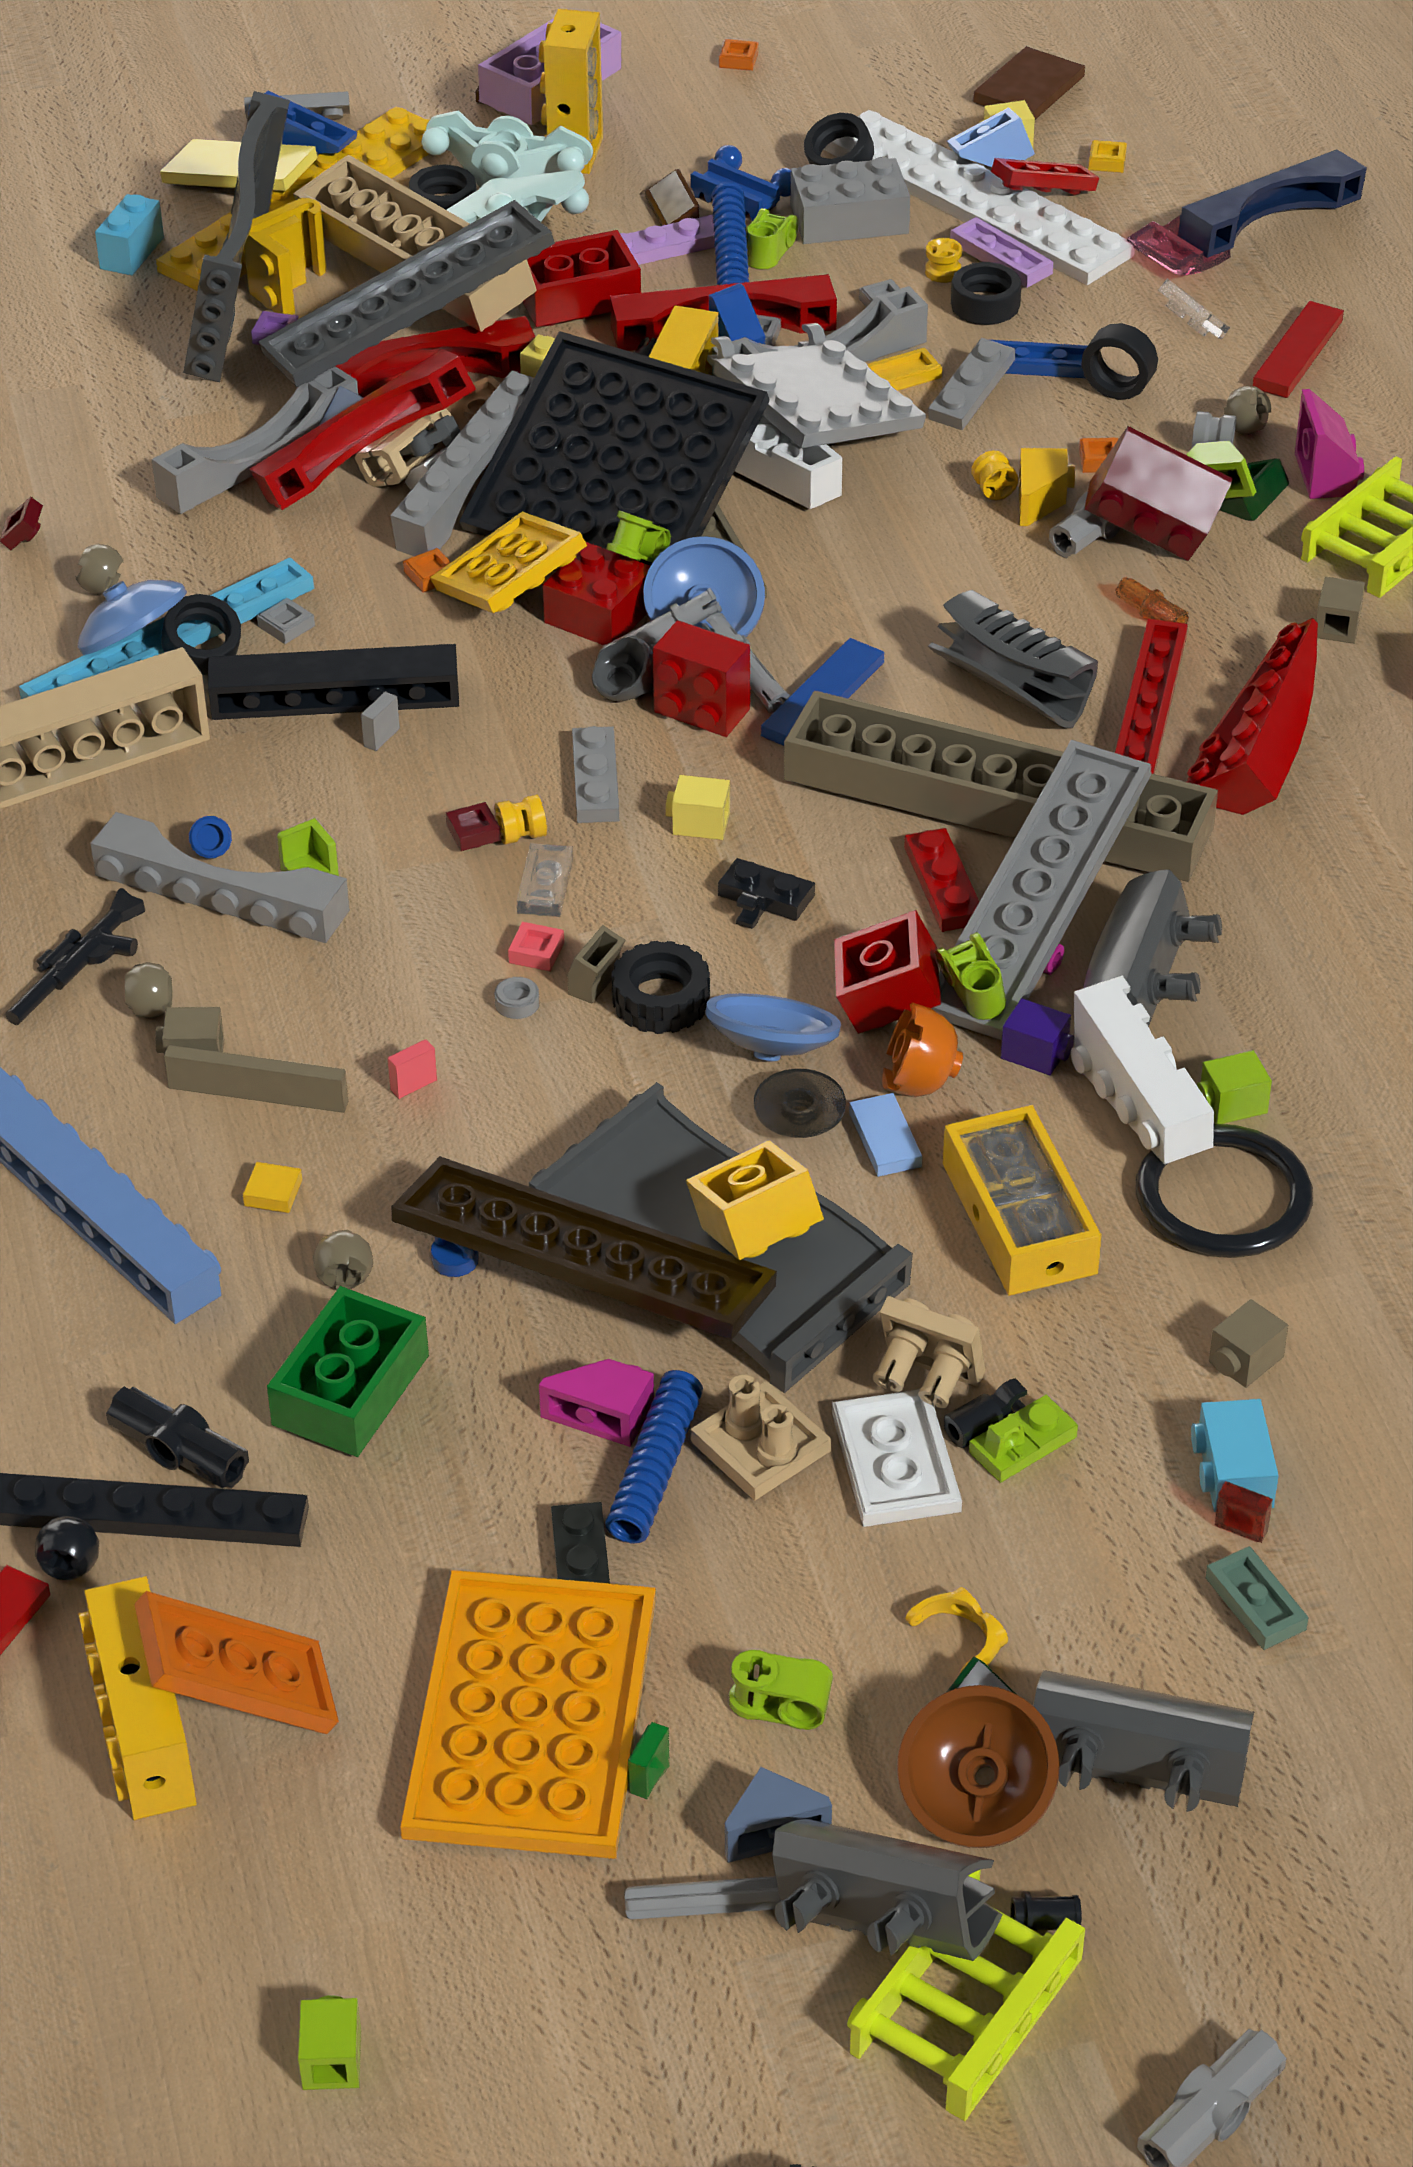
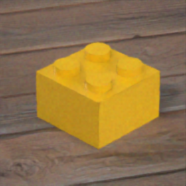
M770 1140L686 1180L702 1229L739 1260L759 1256L767 1250L768 1246L787 1237L800 1236L806 1233L810 1226L824 1220L808 1169Z

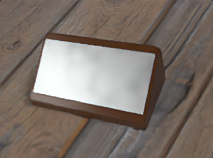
M680 169L674 170L645 191V197L661 226L680 222L686 218H699V204Z

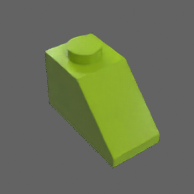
M1230 441L1196 443L1186 454L1232 478V483L1225 498L1255 495L1256 489L1246 460Z

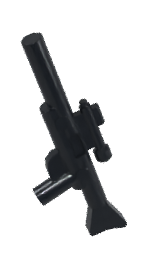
M120 888L110 910L83 937H81L78 930L71 929L65 935V939L54 950L47 949L37 959L39 964L37 969L39 972L50 969L5 1013L8 1021L14 1025H19L55 988L58 990L63 989L88 963H103L114 953L135 955L138 948L137 939L113 935L112 932L121 923L144 913V901L132 896L124 888Z

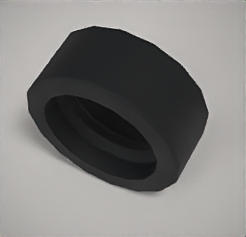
M840 112L827 115L810 128L804 140V152L809 164L815 165L838 164L841 161H870L874 156V142L861 118L852 113ZM855 137L858 139L853 149L841 157L833 159L821 157L823 149L838 138Z
M433 165L423 168L415 173L409 181L410 190L445 210L477 191L475 177L468 170L454 165ZM449 193L451 195L437 196L435 194Z
M991 262L972 263L960 268L954 273L951 281V307L953 312L963 320L982 325L999 324L1010 320L1018 313L1020 308L1022 283L1019 275L1007 266ZM988 291V292H995V293H998V294H997V295H980V294H975L974 292Z
M1123 323L1109 324L1098 330L1084 350L1081 366L1084 376L1090 385L1102 395L1116 400L1131 399L1141 394L1157 371L1158 355L1149 337L1136 327ZM1102 347H1116L1131 355L1137 363L1139 374L1137 376H1124L1110 369L1102 358L1100 351Z
M203 594L185 596L169 609L165 615L161 646L164 653L183 647L201 674L208 675L209 657L237 654L241 639V623L237 613L223 600ZM191 620L207 621L216 625L224 633L225 642L214 649H196L186 644L178 636L177 628L182 623Z

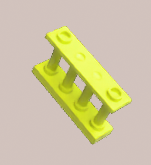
M1395 456L1383 467H1378L1369 478L1314 521L1312 520L1307 523L1301 535V541L1303 542L1301 560L1308 563L1324 549H1327L1366 568L1367 574H1369L1367 592L1378 598H1381L1413 571V515L1385 502L1389 497L1395 495L1413 504V486L1399 480L1402 465L1401 458ZM1369 513H1373L1407 531L1396 536L1362 519ZM1350 531L1385 549L1380 553L1372 554L1339 537Z
M981 1870L975 1871L968 1876L980 1881ZM1000 1912L1003 1915L994 1934L1033 1955V1963L1025 1974L1017 1972L1013 1975L981 1956L971 1961L933 1952L929 1947L921 1946L916 1948L909 1946L868 2000L863 1997L854 2006L847 2022V2027L851 2029L850 2054L860 2059L873 2040L878 2038L944 2077L943 2084L947 2086L946 2111L966 2121L1082 1960L1085 1928L1067 1917L1054 1935L1049 1932L1041 1935ZM937 1957L1004 1995V2003L995 2015L988 2012L984 2016L920 1978ZM907 1997L973 2035L974 2044L965 2056L959 2053L954 2057L892 2021L890 2018Z

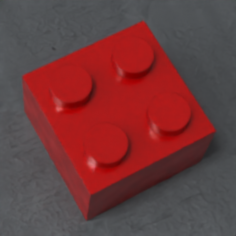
M586 542L587 546L576 554V558L571 563L560 567L543 584L544 623L598 644L607 645L628 634L647 614L644 606L643 591L650 565Z
M677 620L653 647L654 712L727 737L750 710V644Z
M916 910L834 939L836 998L858 1034L874 1028L884 1027L891 1022L899 1020L905 1009L911 1011L910 1004L912 1002L928 1008L941 1005L939 968L935 955L937 946Z

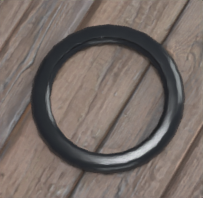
M1214 1124L1213 1146L1234 1147L1250 1151L1267 1159L1280 1169L1290 1187V1201L1282 1217L1269 1227L1252 1233L1238 1235L1215 1234L1196 1229L1180 1221L1167 1210L1159 1194V1179L1167 1164H1163L1152 1150L1141 1162L1136 1174V1196L1143 1214L1152 1226L1168 1240L1193 1252L1213 1257L1238 1258L1270 1251L1294 1237L1308 1220L1313 1206V1186L1305 1166L1292 1150L1277 1139L1258 1130L1238 1125Z

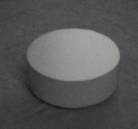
M523 977L508 978L500 982L495 988V1007L504 1017L511 1019L526 1018L534 1014L539 1008V989L530 979Z

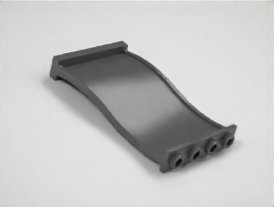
M257 91L253 92L247 126L242 137L238 157V176L231 209L232 217L229 232L217 256L204 255L183 371L185 374L216 382L221 380L227 345L231 338L235 316V301L242 264L240 263L243 247L251 230L252 219L268 213L270 209L290 100Z
M657 1082L644 1093L635 1095L626 1107L612 1118L603 1120L593 1133L579 1144L571 1145L561 1158L547 1169L538 1171L529 1182V1187L734 1256L702 1229L686 1180L739 1155V1153L715 1139L670 1103L664 1096V1087ZM817 1192L816 1195L824 1220L810 1226L809 1230L800 1236L787 1237L768 1246L767 1250L759 1256L743 1258V1260L776 1270V1287L732 1341L768 1371L770 1384L783 1393H786L882 1309L887 1296L895 1298L910 1285L912 1252L900 1244L893 1248L890 1247L866 1225Z

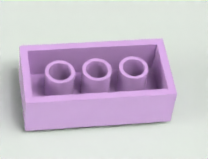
M548 22L478 65L480 102L493 107L497 111L519 118L524 123L530 125L541 120L542 106L546 103V96L540 93V78L542 72L545 71L544 63L539 62V45L541 40H546ZM600 23L601 75L603 81L621 69V32Z

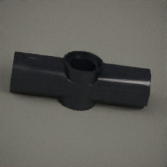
M124 1386L113 1396L110 1408L106 1412L109 1425L144 1444L150 1456L166 1469L176 1470L181 1465L220 1488L229 1487L232 1489L243 1478V1472L249 1463L248 1450L210 1430L204 1417L188 1405L180 1404L173 1409L135 1387L128 1389Z

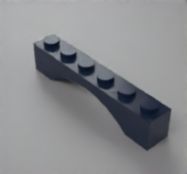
M1336 149L1182 207L1177 239L1207 258L1232 249L1240 232L1251 222L1263 216L1298 208L1336 209L1360 200L1367 167Z

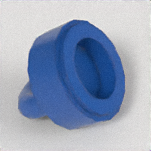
M204 816L198 819L192 825L189 832V842L192 849L199 856L205 858H217L223 855L229 849L232 841V833L228 824L216 816Z
M434 1237L435 1240L431 1245V1259L434 1269L440 1274L448 1277H460L469 1274L476 1268L479 1261L478 1251Z

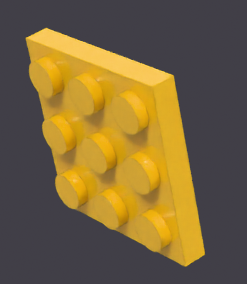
M522 511L435 573L430 579L437 591L494 614L509 608L513 604L514 599L524 591L542 584L545 576L557 567L571 563L576 558V554L584 549L587 544L581 532Z

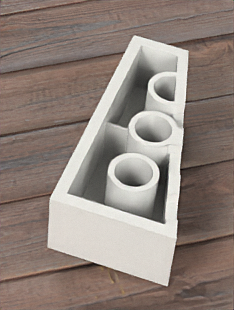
M762 415L735 472L809 509L842 496V457L827 444L800 448Z
M1119 976L1074 991V1048L1071 1049V1059L1076 1071L1080 1074L1083 1073L1094 1085L1097 1094L1102 1099L1105 1098L1113 1106L1120 1120L1124 1124L1128 1123L1138 1134L1143 1146L1148 1150L1151 1149L1163 1164L1213 1148L1214 1110L1185 1067L1177 1070L1172 1048L1164 1036L1157 1039L1154 1038L1146 1024L1149 1022L1150 1016L1141 1003L1134 1006L1127 998L1130 986L1125 978Z

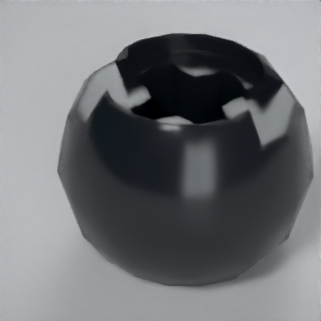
M60 1516L52 1519L39 1531L35 1543V1557L41 1569L49 1576L60 1580H74L88 1573L95 1565L99 1556L100 1541L93 1527L85 1520L74 1516Z

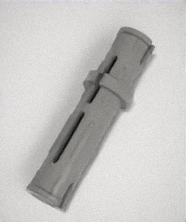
M709 588L680 606L677 603L669 606L670 611L620 638L631 635L644 640L647 645L656 644L677 620L695 625L714 613L722 612V608L719 602L715 600L717 598L713 591ZM715 600L714 602H712V603H710V604H708V605H706L705 607L702 608V606H704L705 604H707V603H709V602Z
M720 612L707 617L706 621L712 628L707 623L702 624V628L750 644L744 635L741 636L733 629L725 616ZM750 649V689L764 704L766 710L769 713H774L783 704L779 698H782L785 702L790 696Z

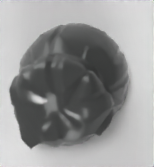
M629 635L600 649L592 674L595 689L603 697L613 701H627L635 699L642 694L654 692L653 647L656 644L647 645L644 640Z

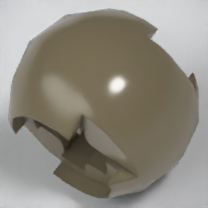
M1246 385L1231 392L1227 400V407L1224 408V414L1236 416V432L1250 435L1264 429L1269 413L1272 410L1271 402L1267 394L1261 389Z
M90 545L86 547L78 565L83 567L78 576H75L76 580L89 593L102 595L108 588L117 584L121 575L117 573V570L123 562V558L117 550L109 545Z
M150 962L137 964L125 975L126 1005L129 1006L128 1008L136 1016L144 1018L162 1016L165 1014L166 1008H171L172 978L169 972L160 964Z
M338 1230L323 1237L313 1255L317 1277L326 1285L335 1287L336 1290L339 1286L352 1289L365 1282L374 1264L370 1244L360 1235L351 1233L349 1230Z

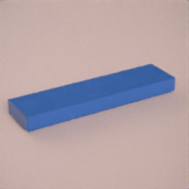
M849 638L761 725V737L784 746L787 735L814 690L849 698L884 663V651Z

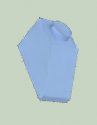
M1009 107L947 140L949 147L961 158L990 167L993 165L994 158L1026 160L1035 155L1021 118Z

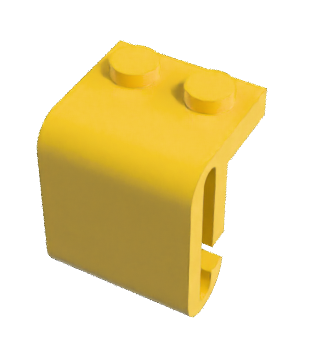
M311 198L297 199L252 219L251 230L244 245L248 289L253 297L275 313L295 314L293 289L306 283L305 268L313 265V272L319 277L326 272L321 205L318 201Z

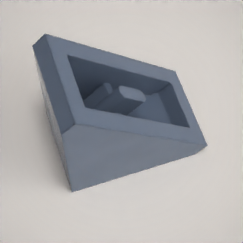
M760 1767L725 1821V1856L727 1862L773 1852L775 1830L789 1822L809 1819L832 1824V1804L829 1797Z

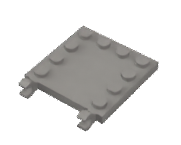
M818 323L802 325V330L808 334L809 341L798 342V347L749 355L736 354L733 342L727 336L711 338V343L718 349V354L708 355L707 357L709 364L714 367L713 374L722 379L767 391L770 401L763 416L800 448L923 428L926 414L916 407L911 399L894 389L889 381L872 371L867 363L850 353L842 343L833 340L826 341L824 330Z

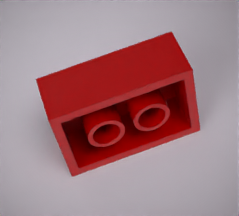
M618 230L557 241L555 244L542 250L537 256L527 259L537 291L526 298L523 304L536 327L553 326L559 322L588 319L594 315L609 313L610 296L641 293V268Z

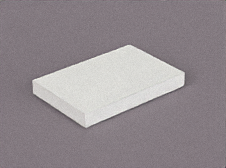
M920 1389L832 1402V1415L863 1527L962 1511V1499L933 1403L930 1405L924 1402L919 1397L918 1392Z

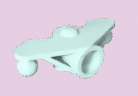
M459 110L432 117L427 123L426 131L421 141L423 149L428 154L435 156L441 155L446 150L451 151L464 169L468 170L475 177L479 187L489 180L496 178L510 179L567 170H578L581 172L584 169V165L588 164L593 156L591 143L583 136L563 126H559L546 137L533 135L529 126L519 118L500 116L494 119L488 128L476 127Z
M567 170L510 179H491L484 183L479 190L451 206L447 211L471 224L509 202L516 200L541 222L552 206L559 203L570 214L582 213L589 205V195L583 188L585 184L583 174L578 170Z

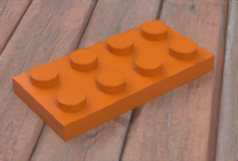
M145 1591L134 1604L152 1687L323 1734H328L339 1722L318 1640L149 1591Z

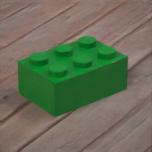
M339 1286L267 1385L271 1425L358 1458L429 1357L426 1317Z

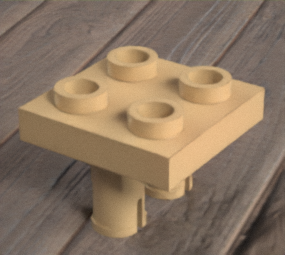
M887 1296L880 1311L887 1351L878 1370L873 1375L875 1383L887 1389L889 1382H892L891 1391L900 1392L903 1389L905 1379L912 1364L930 1370L918 1395L924 1402L932 1405L935 1398H938L936 1407L946 1408L948 1406L950 1396L957 1381L979 1387L986 1371L979 1327L961 1315L950 1314L945 1316L933 1312L917 1300L905 1298L902 1301Z
M747 1374L738 1375L730 1381L729 1405L691 1428V1442L754 1501L831 1452V1438L767 1380L762 1384L758 1381L754 1383V1377Z

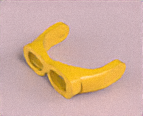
M959 1587L953 1592L937 1594L924 1599L912 1607L905 1617L911 1626H916L928 1617L938 1613L961 1616L976 1623L983 1631L986 1643L981 1652L975 1657L983 1661L987 1666L995 1658L1000 1648L1008 1643V1635L1001 1623L990 1613L985 1612L983 1614L976 1599L963 1587ZM970 1660L962 1667L960 1673H961V1672L963 1671V1669L967 1666V1664L970 1662Z

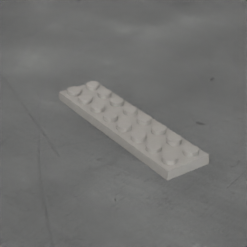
M1070 741L955 944L957 946L968 941L969 936L975 932L981 935L991 957L1000 968L1006 998L1005 1009L997 1017L988 1020L972 1017L941 971L939 973L941 1005L931 1009L941 1013L952 1024L1002 1040L1003 1025L1020 999L1028 1000L1146 786L1151 776V764L1078 741Z

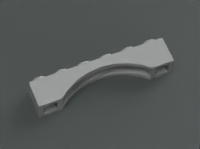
M910 286L876 296L861 313L846 325L826 335L825 339L826 341L833 340L842 343L850 353L864 362L873 361L894 352L907 350L927 342L928 304ZM746 337L732 341L735 353L745 355L798 347V345L771 346L757 343ZM716 346L712 347V355L718 354ZM712 366V376L717 377L713 374L714 367Z
M334 366L318 375L313 381L300 385L276 415L248 436L232 443L215 447H195L182 443L153 458L152 466L156 497L182 514L247 478L253 477L250 468L320 425L339 386L358 394L357 380Z
M511 371L390 515L397 551L417 556L435 548L440 550L450 538L465 498L478 476L492 460L534 380L533 377Z
M115 812L91 842L95 876L319 942L327 943L350 911L347 878L309 867L265 873L234 871L215 867L196 860L175 848L162 836L153 822Z

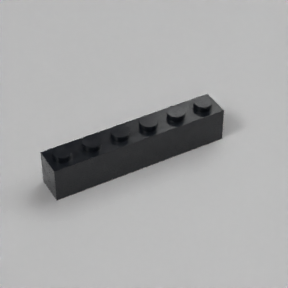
M456 644L211 656L208 662V692L212 720L364 712L384 692L397 696L398 710L459 707Z

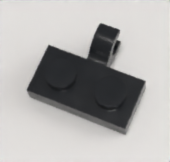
M736 858L718 882V896L736 901L737 907L743 908L741 914L736 919V924L753 929L764 911L797 921L815 896V882Z

